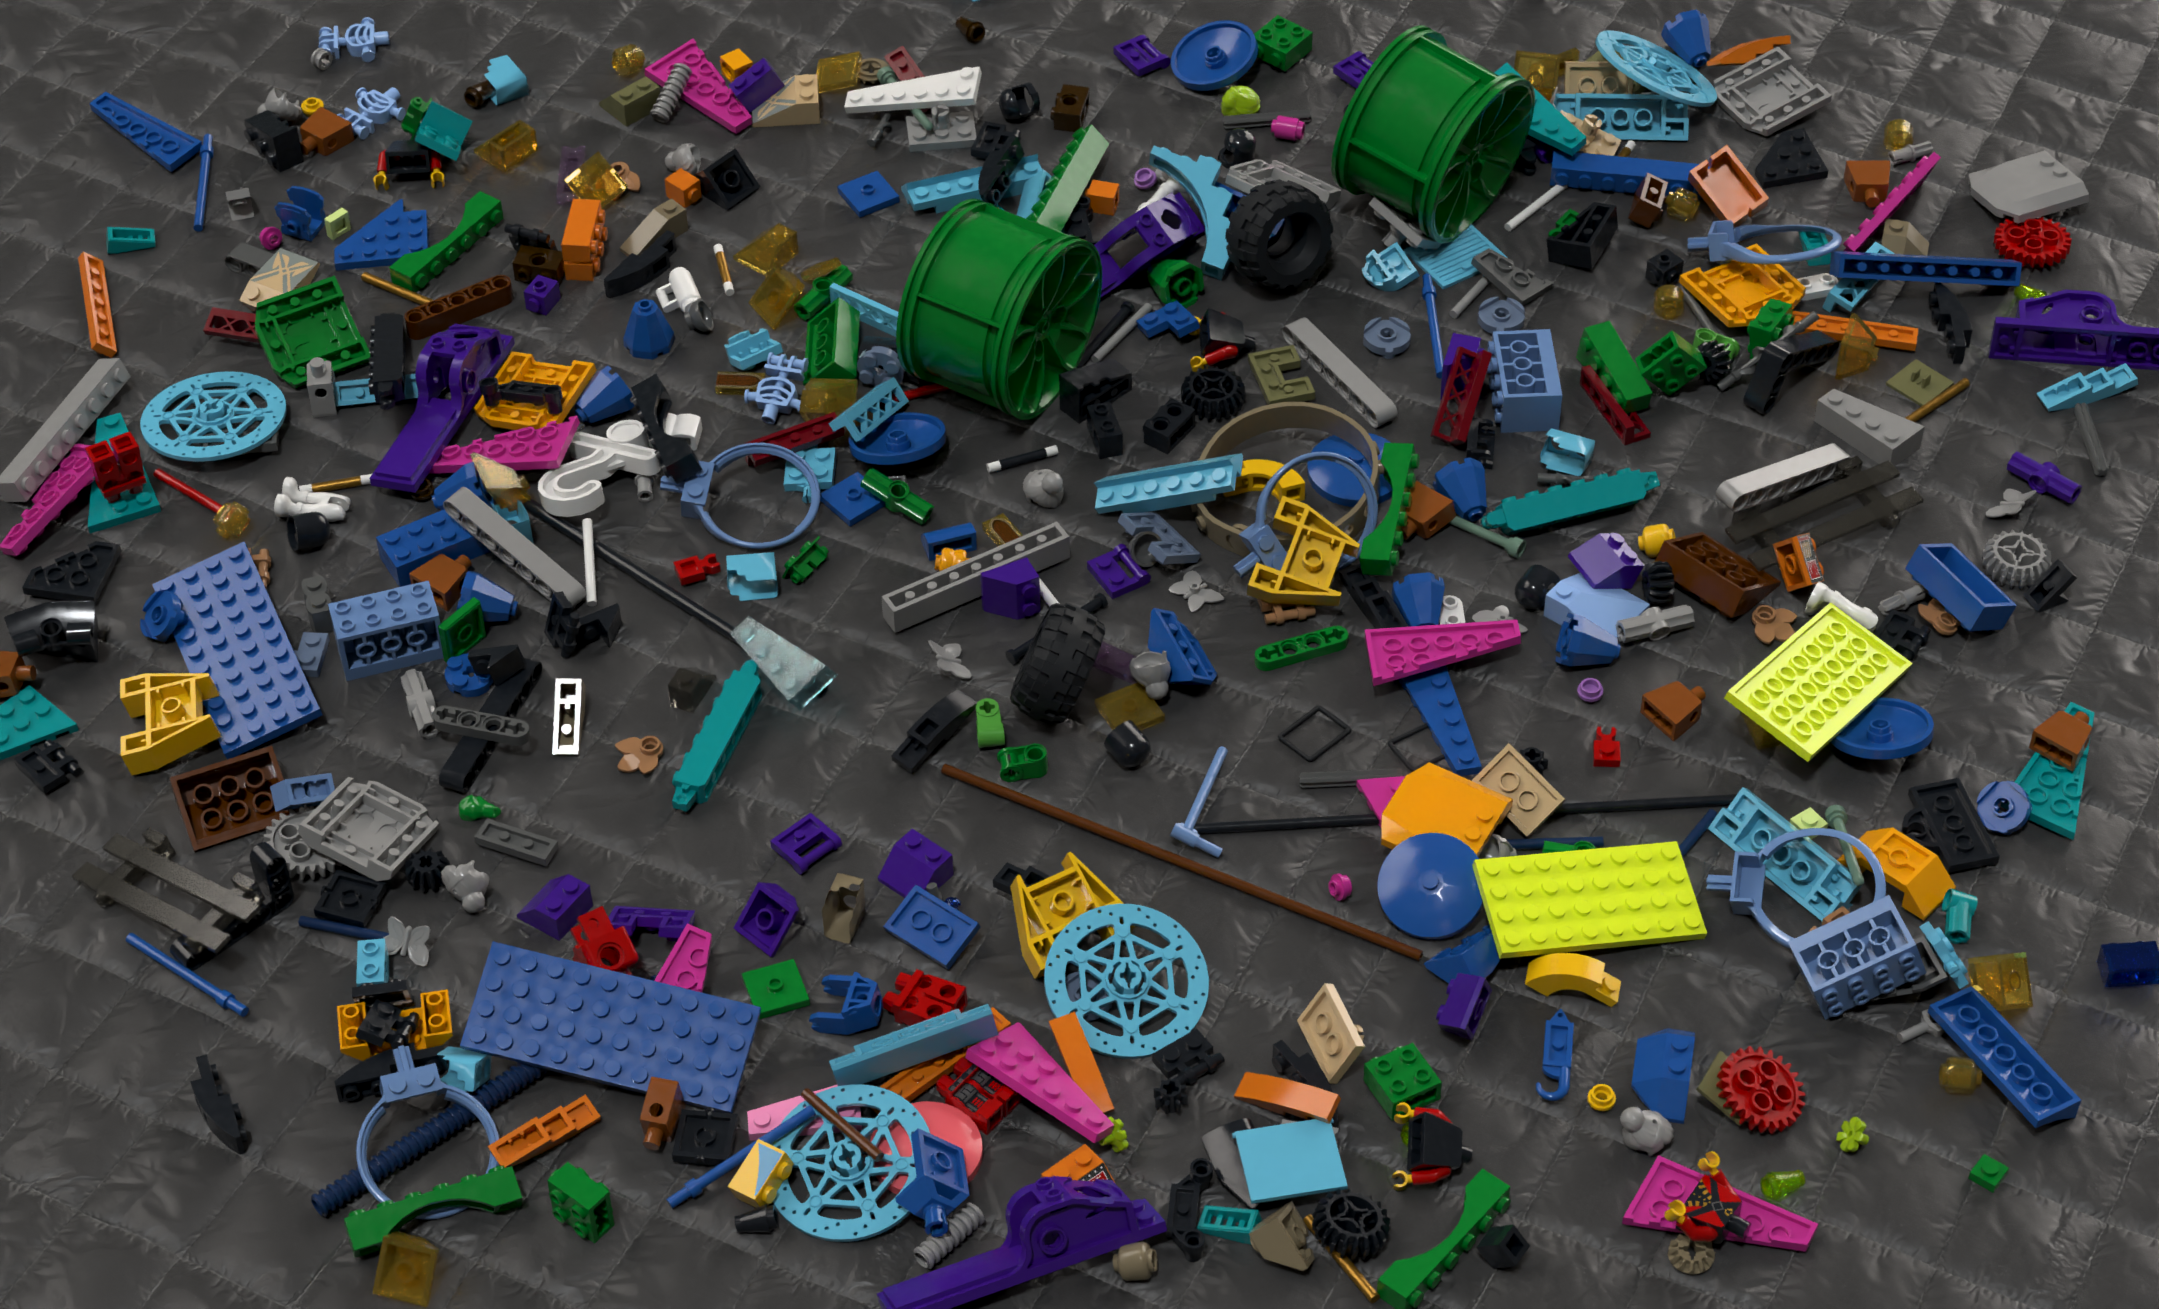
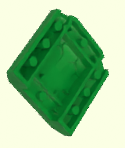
M335 276L257 303L255 333L273 372L294 389L307 384V364L313 358L320 357L324 361H331L334 374L369 362V358H371L369 348L364 338L359 334Z

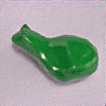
M469 795L459 803V816L464 821L496 818L501 814L499 807L488 803L481 796Z

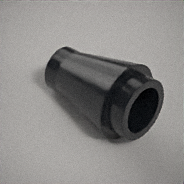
M765 1204L734 1217L737 1233L772 1232V1229L779 1227L774 1205L768 1206Z

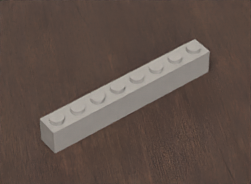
M120 358L98 359L0 475V495L5 502H27L130 379L131 376Z
M1054 522L881 596L883 618L896 633L982 596V572L1026 557L1036 572L1070 558V536L1058 522Z

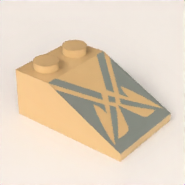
M817 74L795 75L782 81L785 86L752 111L753 127L820 124Z
M280 248L249 280L239 301L250 311L256 313L258 302L311 284L320 263Z

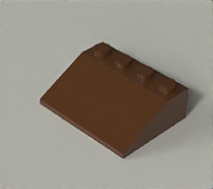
M1703 532L1665 540L1655 560L1669 563L1672 567L1674 581L1680 584L1681 589L1693 592L1699 596L1700 601L1715 606L1722 615L1729 618L1747 613L1779 587L1781 583L1780 580Z
M272 746L170 777V785L194 852L265 830L267 826H272V819L280 821V813L286 816L289 815V810L276 812L270 786L284 779Z

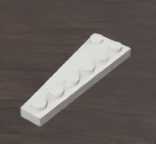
M965 67L958 71L848 91L844 108L846 113L850 114L936 108V105H945L947 107L975 105L982 72L980 67Z

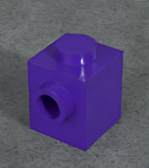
M537 275L524 291L526 309L547 316L561 299L558 281Z

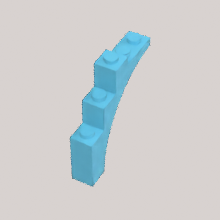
M1153 146L1150 152L1149 165L1164 171L1179 182L1191 195L1201 213L1205 225L1206 249L1200 269H1202L1203 274L1222 280L1230 263L1226 249L1228 243L1225 239L1226 229L1229 228L1230 221L1225 216L1230 208L1233 193L1228 192L1225 188L1214 186L1220 175L1221 162H1218L1213 157H1205L1203 155H1200L1197 162H1195L1188 156H1180L1172 153L1167 148Z

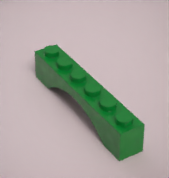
M479 191L465 203L463 218L448 237L429 248L404 254L389 267L392 283L417 293L504 219L501 201Z
M1385 442L1380 462L1384 467L1383 477L1392 489V501L1388 513L1380 525L1363 539L1359 560L1362 574L1392 576L1394 566H1398V546L1403 544L1402 527L1407 525L1406 508L1411 506L1412 497L1410 489L1415 487L1416 477L1414 470L1419 468L1420 462L1419 454L1415 453L1414 444Z
M496 1166L488 1170V1174L478 1177L477 1174H471L461 1178V1182L456 1184L442 1183L432 1188L433 1191L427 1193L413 1192L406 1195L404 1200L395 1203L393 1200L379 1203L375 1209L369 1211L358 1209L349 1213V1217L344 1218V1226L354 1258L382 1250L390 1238L403 1225L415 1217L432 1210L445 1207H470L496 1214L522 1206V1195L513 1167Z
M1482 1168L1465 1186L1464 1212L1450 1236L1426 1253L1408 1259L1396 1260L1378 1279L1377 1293L1380 1295V1299L1395 1309L1416 1308L1423 1300L1426 1291L1429 1288L1434 1289L1440 1282L1442 1274L1447 1269H1453L1459 1260V1256L1465 1250L1469 1251L1473 1247L1481 1232L1485 1233L1490 1229L1494 1218L1499 1213L1503 1214L1506 1212L1511 1203L1509 1199L1510 1186Z

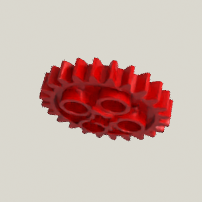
M2042 216L2039 219H2027L2022 223H2015L2014 217H2012V221L2005 219V223H1999V228H1996L1993 243L1995 244V249L1999 250V255L2005 254L2004 259L2012 258L2015 261H2020L2022 266L2028 263L2032 268H2034L2035 264H2039L2043 268L2044 263L2053 266V261L2060 263L2061 259H2066V255L2070 252L2072 238H2070V233L2066 232V227L2060 228V223L2053 224L2052 219L2045 221Z
M1748 1046L1745 1051L1739 1048L1735 1053L1732 1052L1720 1066L1721 1070L1717 1077L1721 1080L1716 1086L1723 1089L1718 1096L1727 1099L1723 1107H1731L1733 1109L1730 1114L1731 1117L1740 1116V1125L1747 1121L1749 1122V1130L1758 1126L1760 1133L1763 1134L1768 1128L1769 1132L1773 1134L1777 1129L1782 1132L1787 1126L1790 1127L1802 1114L1800 1110L1805 1106V1103L1801 1100L1806 1094L1799 1091L1803 1083L1795 1081L1798 1072L1790 1073L1789 1071L1792 1064L1783 1065L1781 1063L1783 1056L1780 1055L1775 1059L1773 1058L1772 1050L1764 1054L1760 1046L1755 1052L1751 1046Z

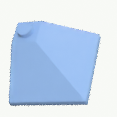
M1578 573L1560 580L1546 594L1544 616L1562 625L1563 621L1569 622L1571 619L1566 617L1569 612L1585 617L1618 638L1616 630L1617 621L1640 616L1641 613L1650 608V604L1623 589H1593L1583 575Z

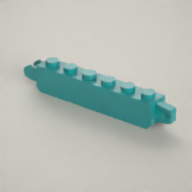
M1630 468L1616 471L1617 475L1608 477L1607 473L1593 477L1594 481L1585 483V479L1571 482L1569 487L1562 488V485H1556L1548 488V492L1539 494V490L1524 494L1525 498L1516 499V496L1502 499V503L1494 511L1488 512L1487 515L1483 516L1480 525L1489 530L1500 527L1502 533L1509 536L1636 504L1644 498L1647 491L1660 486L1656 471L1641 473L1640 469L1631 471Z
M751 659L745 661L740 671L733 670L730 678L724 681L722 693L719 697L715 698L710 715H706L704 718L702 730L699 734L695 735L690 752L685 753L680 770L676 771L673 776L672 785L675 786V793L672 799L673 808L688 811L694 802L699 804L707 802L762 700L761 680L757 672L759 669L758 662Z

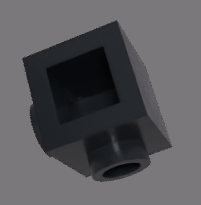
M1665 249L1647 260L1645 278L1663 290L1679 280L1683 272L1684 260L1669 249Z
M1513 1224L1491 1227L1476 1248L1494 1269L1516 1266L1530 1245Z

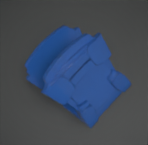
M291 186L286 192L289 199L293 201V204L278 202L277 206L275 205L274 207L277 217H280L282 223L281 232L282 234L311 242L325 225L324 218H326L324 210H322L324 208V198L313 190Z

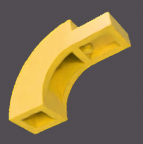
M1262 459L1243 461L1241 476L1236 477L1235 491L1223 493L1224 496L1229 497L1250 491H1262L1272 476L1284 464ZM1291 469L1278 481L1271 495L1275 496L1279 502L1282 496L1303 501L1305 500V481L1296 471Z
M1554 953L1538 957L1528 964L1525 985L1547 997L1559 990H1578L1612 1007L1618 1003L1621 981L1604 972L1605 963L1597 959L1574 953Z

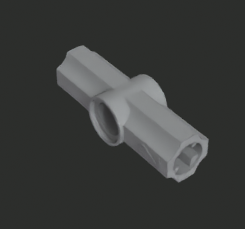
M1686 604L1661 610L1659 607H1651L1641 613L1640 616L1617 621V637L1620 642L1623 641L1624 643L1647 637L1653 641L1660 640L1672 631L1693 627L1695 622L1694 612L1691 606Z
M408 670L401 677V683L406 694L405 699L410 717L414 718L420 736L427 739L434 738L440 731L434 727L432 713L436 709L432 691L431 689L428 690L422 671Z

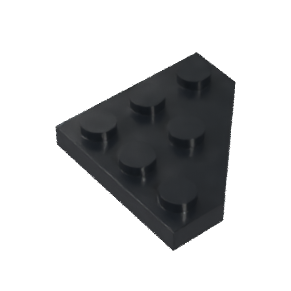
M1802 128L1781 133L1757 165L1755 176L1762 189L1827 178L1828 169L1807 132Z
M95 541L88 544V549L77 554L72 551L54 559L55 563L45 568L38 566L32 569L22 587L24 594L68 601H94L96 604L121 553L120 544Z

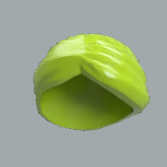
M1232 86L1222 97L1221 112L1224 116L1254 114L1260 109L1258 94L1247 86Z

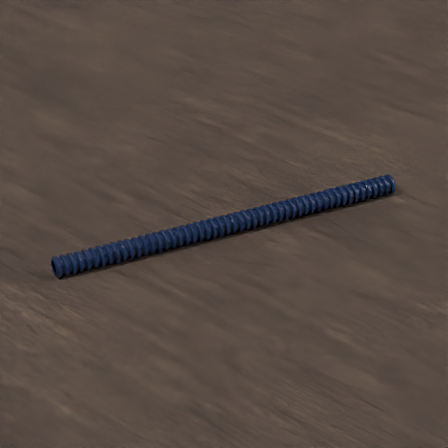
M651 976L650 980L654 981L657 976ZM517 1062V1066L509 1068L510 1071H503L502 1076L497 1075L495 1081L491 1079L488 1081V1085L483 1084L481 1090L476 1089L473 1092L474 1094L470 1095L478 1100L487 1111H490L491 1106L496 1107L498 1105V1101L503 1102L505 1097L510 1098L512 1092H519L520 1088H525L527 1083H533L534 1078L539 1079L541 1074H547L548 1070ZM454 1103L452 1108L444 1110L445 1113L440 1112L437 1114V1118L432 1117L430 1122H424L423 1127H416L415 1132L410 1131L408 1133V1137H401L400 1142L395 1141L393 1146L389 1145L386 1147V1151L381 1150L378 1156L373 1155L370 1161L367 1160L374 1182H380L381 1177H388L389 1172L394 1173L396 1167L402 1168L403 1163L408 1164L411 1161L410 1158L415 1159L418 1157V1153H425V1149H431L433 1147L432 1144H439L440 1139L445 1140L447 1134L453 1135L455 1129L459 1131L462 1125L466 1126L469 1124V1120H476V1116L463 1106ZM358 1165L356 1170L351 1169L348 1172L349 1175L343 1174L341 1180L336 1179L333 1185L328 1184L325 1190L320 1189L318 1195L315 1193L311 1195V1202L320 1215L326 1217L329 1214L328 1211L334 1212L336 1206L341 1207L344 1201L349 1202L352 1196L357 1197L359 1191L362 1193L366 1191Z

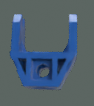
M854 972L853 976L828 975L823 977L821 984L825 985L824 992L834 996H846L841 1013L816 1012L810 1015L809 1022L813 1023L811 1027L813 1030L820 1033L848 1035L878 1025L883 1009V999L878 984L875 981L860 976L858 972Z

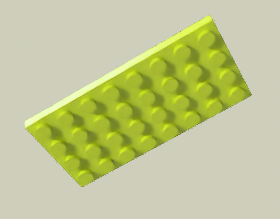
M1829 603L1727 692L1724 699L1793 750L1798 756L1809 762L1901 678L1913 663L1834 604Z
M1677 841L1476 859L1472 864L1500 959L1704 939L1707 935V930Z

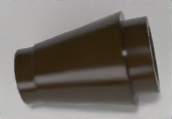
M963 16L956 20V27L970 42H979L984 38L985 28L981 22Z
M488 80L468 87L464 93V100L471 107H480L496 89Z

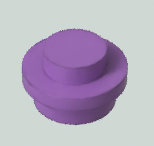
M1141 168L1135 173L1134 183L1139 189H1148L1157 181L1155 172L1149 168Z
M1586 678L1578 685L1577 694L1584 701L1595 702L1602 698L1603 687L1597 679Z

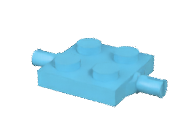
M818 445L796 452L814 471L820 490L829 489L834 486L837 459L835 447L818 448ZM786 460L783 484L785 491L803 492L802 501L804 503H807V501L811 503V489L806 477L794 464Z
M1929 921L1919 926L1933 952L1941 961L1944 970L1948 972L1958 988L1961 989L1968 985L1969 982L1964 976L1968 970L1961 959L1958 958L1955 949L1940 927L1934 929Z

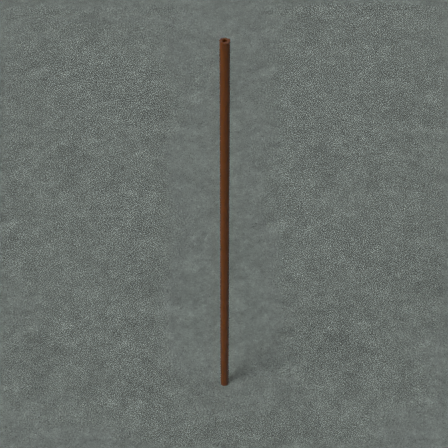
M944 764L941 769L942 774L1420 961L1423 956L1422 950L948 764Z

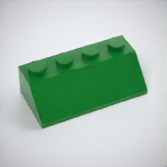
M840 297L807 322L805 358H808L809 364L807 371L804 372V386L814 389H841L847 383H851L857 376L860 311Z

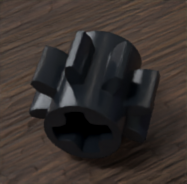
M1529 747L1525 750L1521 749L1520 754L1543 776L1544 770L1548 768V759H1544V751H1540L1535 747Z
M1176 1079L1161 1080L1160 1088H1154L1155 1107H1161L1165 1114L1180 1113L1181 1104H1188L1186 1085H1180Z

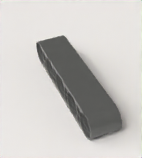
M241 242L224 258V261L231 271L252 278L274 254ZM317 270L311 284L326 279L328 276Z

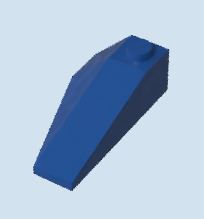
M1488 924L1483 927L1481 932L1463 938L1461 945L1453 949L1448 947L1426 961L1424 963L1425 967L1447 983L1451 979H1456L1458 973L1487 977L1493 972L1500 961L1490 925Z

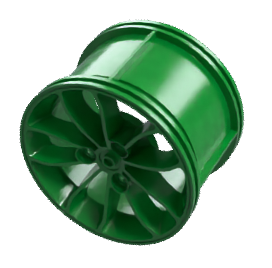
M1424 25L1414 26L1403 32L1387 46L1370 67L1355 91L1343 116L1334 143L1331 160L1333 180L1336 185L1351 194L1362 195L1367 193L1418 220L1423 234L1438 243L1452 242L1470 224H1473L1486 212L1511 174L1531 126L1535 107L1534 88L1529 81L1514 73L1498 76L1447 47L1445 38L1431 28Z
M968 199L960 202L950 209L931 231L919 251L908 276L899 307L896 328L897 354L901 366L909 375L947 387L999 408L1002 412L1018 419L1027 420L1038 416L1059 396V374L1077 368L1089 342L1097 317L1102 290V264L1099 252L1087 240L1067 235L1025 219L980 199Z

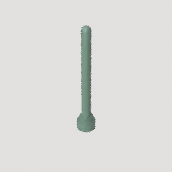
M885 66L878 71L877 79L882 85L897 82L896 75L891 67ZM909 109L926 130L929 131L933 128L931 121L920 109Z
M1458 516L1449 522L1451 525L1504 547L1508 555L1519 559L1525 551L1526 541L1519 537H1510L1508 539Z
M1841 805L1828 807L1825 811V819L1828 825L1835 830L1847 833L1845 824L1847 823L1848 816L1844 807ZM1838 838L1853 883L1856 886H1862L1864 878L1852 844Z

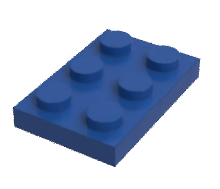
M916 884L883 926L885 931L947 970L950 969L981 928L978 922Z

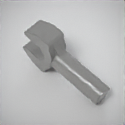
M1927 1009L1921 1013V1023L1899 1032L1897 1037L1901 1043H1904L1926 1032L1937 1038L1943 1035L1945 1031L1938 1023L1932 1022L1934 1019L1930 1016Z

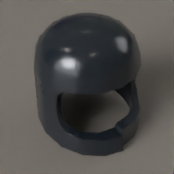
M1028 82L1004 90L999 96L1001 113L1005 118L1012 121L1037 114L1040 110V99L1034 86ZM1025 87L1032 97L1033 107L1031 110L1025 99Z
M1242 128L1229 131L1224 138L1225 147L1220 150L1218 160L1228 169L1231 166L1252 161L1256 148L1255 137L1250 131ZM1232 152L1234 154L1233 162H1228L1224 155Z
M300 513L287 517V539L292 550L297 551L321 547L328 542L330 526L327 518L322 513ZM296 530H297V536H298V544H297V541H296V539H295V534H294V533H296Z
M1532 565L1517 582L1515 597L1527 609L1537 610L1545 606L1546 594L1551 590L1547 588L1551 583L1556 585L1560 578L1554 571L1542 565Z
M1128 720L1114 728L1104 742V747L1117 762L1126 768H1134L1142 764L1148 758L1151 751L1150 741L1132 720Z

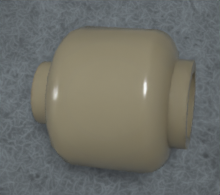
M1138 1242L1123 1245L1119 1248L1118 1254L1113 1256L1114 1271L1119 1272L1124 1281L1148 1280L1152 1273L1157 1271L1156 1250L1151 1249L1148 1243Z

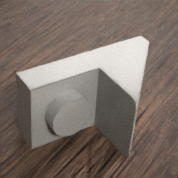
M249 188L226 192L232 221L254 217Z

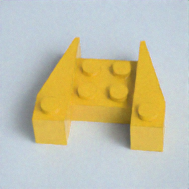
M1282 496L1274 516L1273 528L1293 535V540L1281 571L1256 563L1248 583L1247 595L1275 604L1339 606L1342 593L1330 589L1331 583L1343 553L1357 558L1360 544L1307 504Z
M145 673L120 680V699L130 717L135 718L146 715L145 731L121 736V757L132 776L159 769L221 737L211 715L203 716L202 700L219 696V692L209 673Z
M1071 851L1066 854L1061 862L1064 871L1029 887H1026L1023 879L1018 875L1010 886L1022 956L1034 979L1044 976L1047 956L1055 941L1054 939L1072 920L1097 907L1110 904H1124ZM1112 926L1097 930L1102 941L1114 935V928ZM1130 926V932H1132L1136 926Z

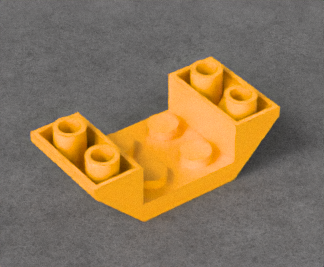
M1895 828L1866 831L1859 838L1879 860L1884 872L1885 881L1904 892L1902 907L1923 921L1943 902L1948 889H1956L1954 882L1938 855ZM1852 845L1861 872L1863 873L1867 869L1873 873L1866 857ZM1843 854L1837 861L1849 869Z
M448 989L420 993V1008L402 1010L401 1017L409 1016L412 1012L417 1013L420 1017L418 1021L419 1026L413 1034H410L411 1039L408 1042H414L416 1051L443 1045L453 1036ZM365 1002L337 1006L341 1053L364 1061L371 1056L392 1048L391 1044L384 1042L383 1046L379 1047L355 1037L359 1026L367 1015Z

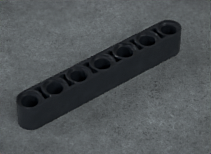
M524 658L526 662L525 667L500 685L495 686L479 712L515 719L541 677L542 663ZM472 721L470 726L474 725L476 722ZM491 725L487 730L496 731L500 726ZM463 736L440 772L439 785L467 793L499 742Z

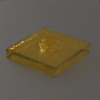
M861 52L819 59L816 70L818 93L856 86L863 58Z
M1138 682L1095 699L1096 708L1112 730L1128 720H1132L1140 730L1165 721V714L1154 699L1148 697L1145 687Z

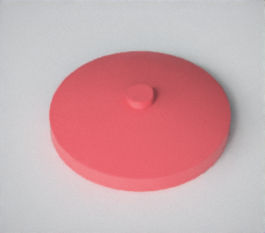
M933 1101L911 1103L924 1118L930 1134L963 1149L969 1184L979 1171L983 1158L982 1138L974 1121L958 1108L945 1103ZM894 1122L889 1131L901 1157H911L912 1146L909 1136L899 1122ZM878 1129L873 1131L870 1142L873 1140ZM883 1137L877 1148L884 1154L892 1155L887 1139ZM875 1161L874 1168L892 1166L893 1164ZM889 1174L875 1176L882 1183ZM899 1174L887 1189L898 1195L909 1175Z

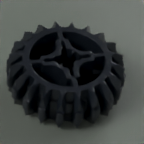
M1218 365L1216 368L1207 366L1204 370L1198 367L1197 372L1191 371L1190 375L1185 377L1181 386L1182 403L1194 408L1195 415H1198L1199 420L1207 418L1208 421L1216 419L1219 422L1222 417L1228 419L1230 415L1236 416L1237 411L1241 410L1246 395L1241 376H1236L1235 371L1229 372L1227 367L1219 369Z
M1350 1188L1346 1193L1340 1189L1334 1194L1328 1192L1327 1196L1321 1198L1317 1208L1314 1209L1312 1230L1315 1231V1239L1321 1240V1247H1330V1254L1338 1252L1341 1258L1348 1255L1352 1260L1357 1256L1364 1260L1368 1255L1374 1256L1378 1250L1381 1251L1386 1240H1388L1390 1218L1387 1217V1210L1381 1208V1201L1373 1202L1372 1195L1363 1196L1361 1190L1358 1193H1353Z

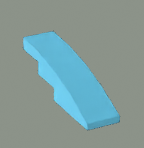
M2124 363L2108 372L2104 368H2100L2086 376L2079 372L2037 392V397L2048 412L2075 407L2077 403H2093L2138 385V378L2128 365Z

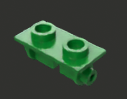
M420 97L411 99L407 113L401 123L403 131L412 134L410 140L415 138L416 132L433 100L432 98H430L428 103L424 102Z
M818 536L812 543L808 540L799 550L800 554L797 557L793 555L784 565L786 570L782 576L783 579L789 574L792 582L796 584L798 582L802 583L814 570L808 563L816 569L827 559L828 549L817 544L821 537Z

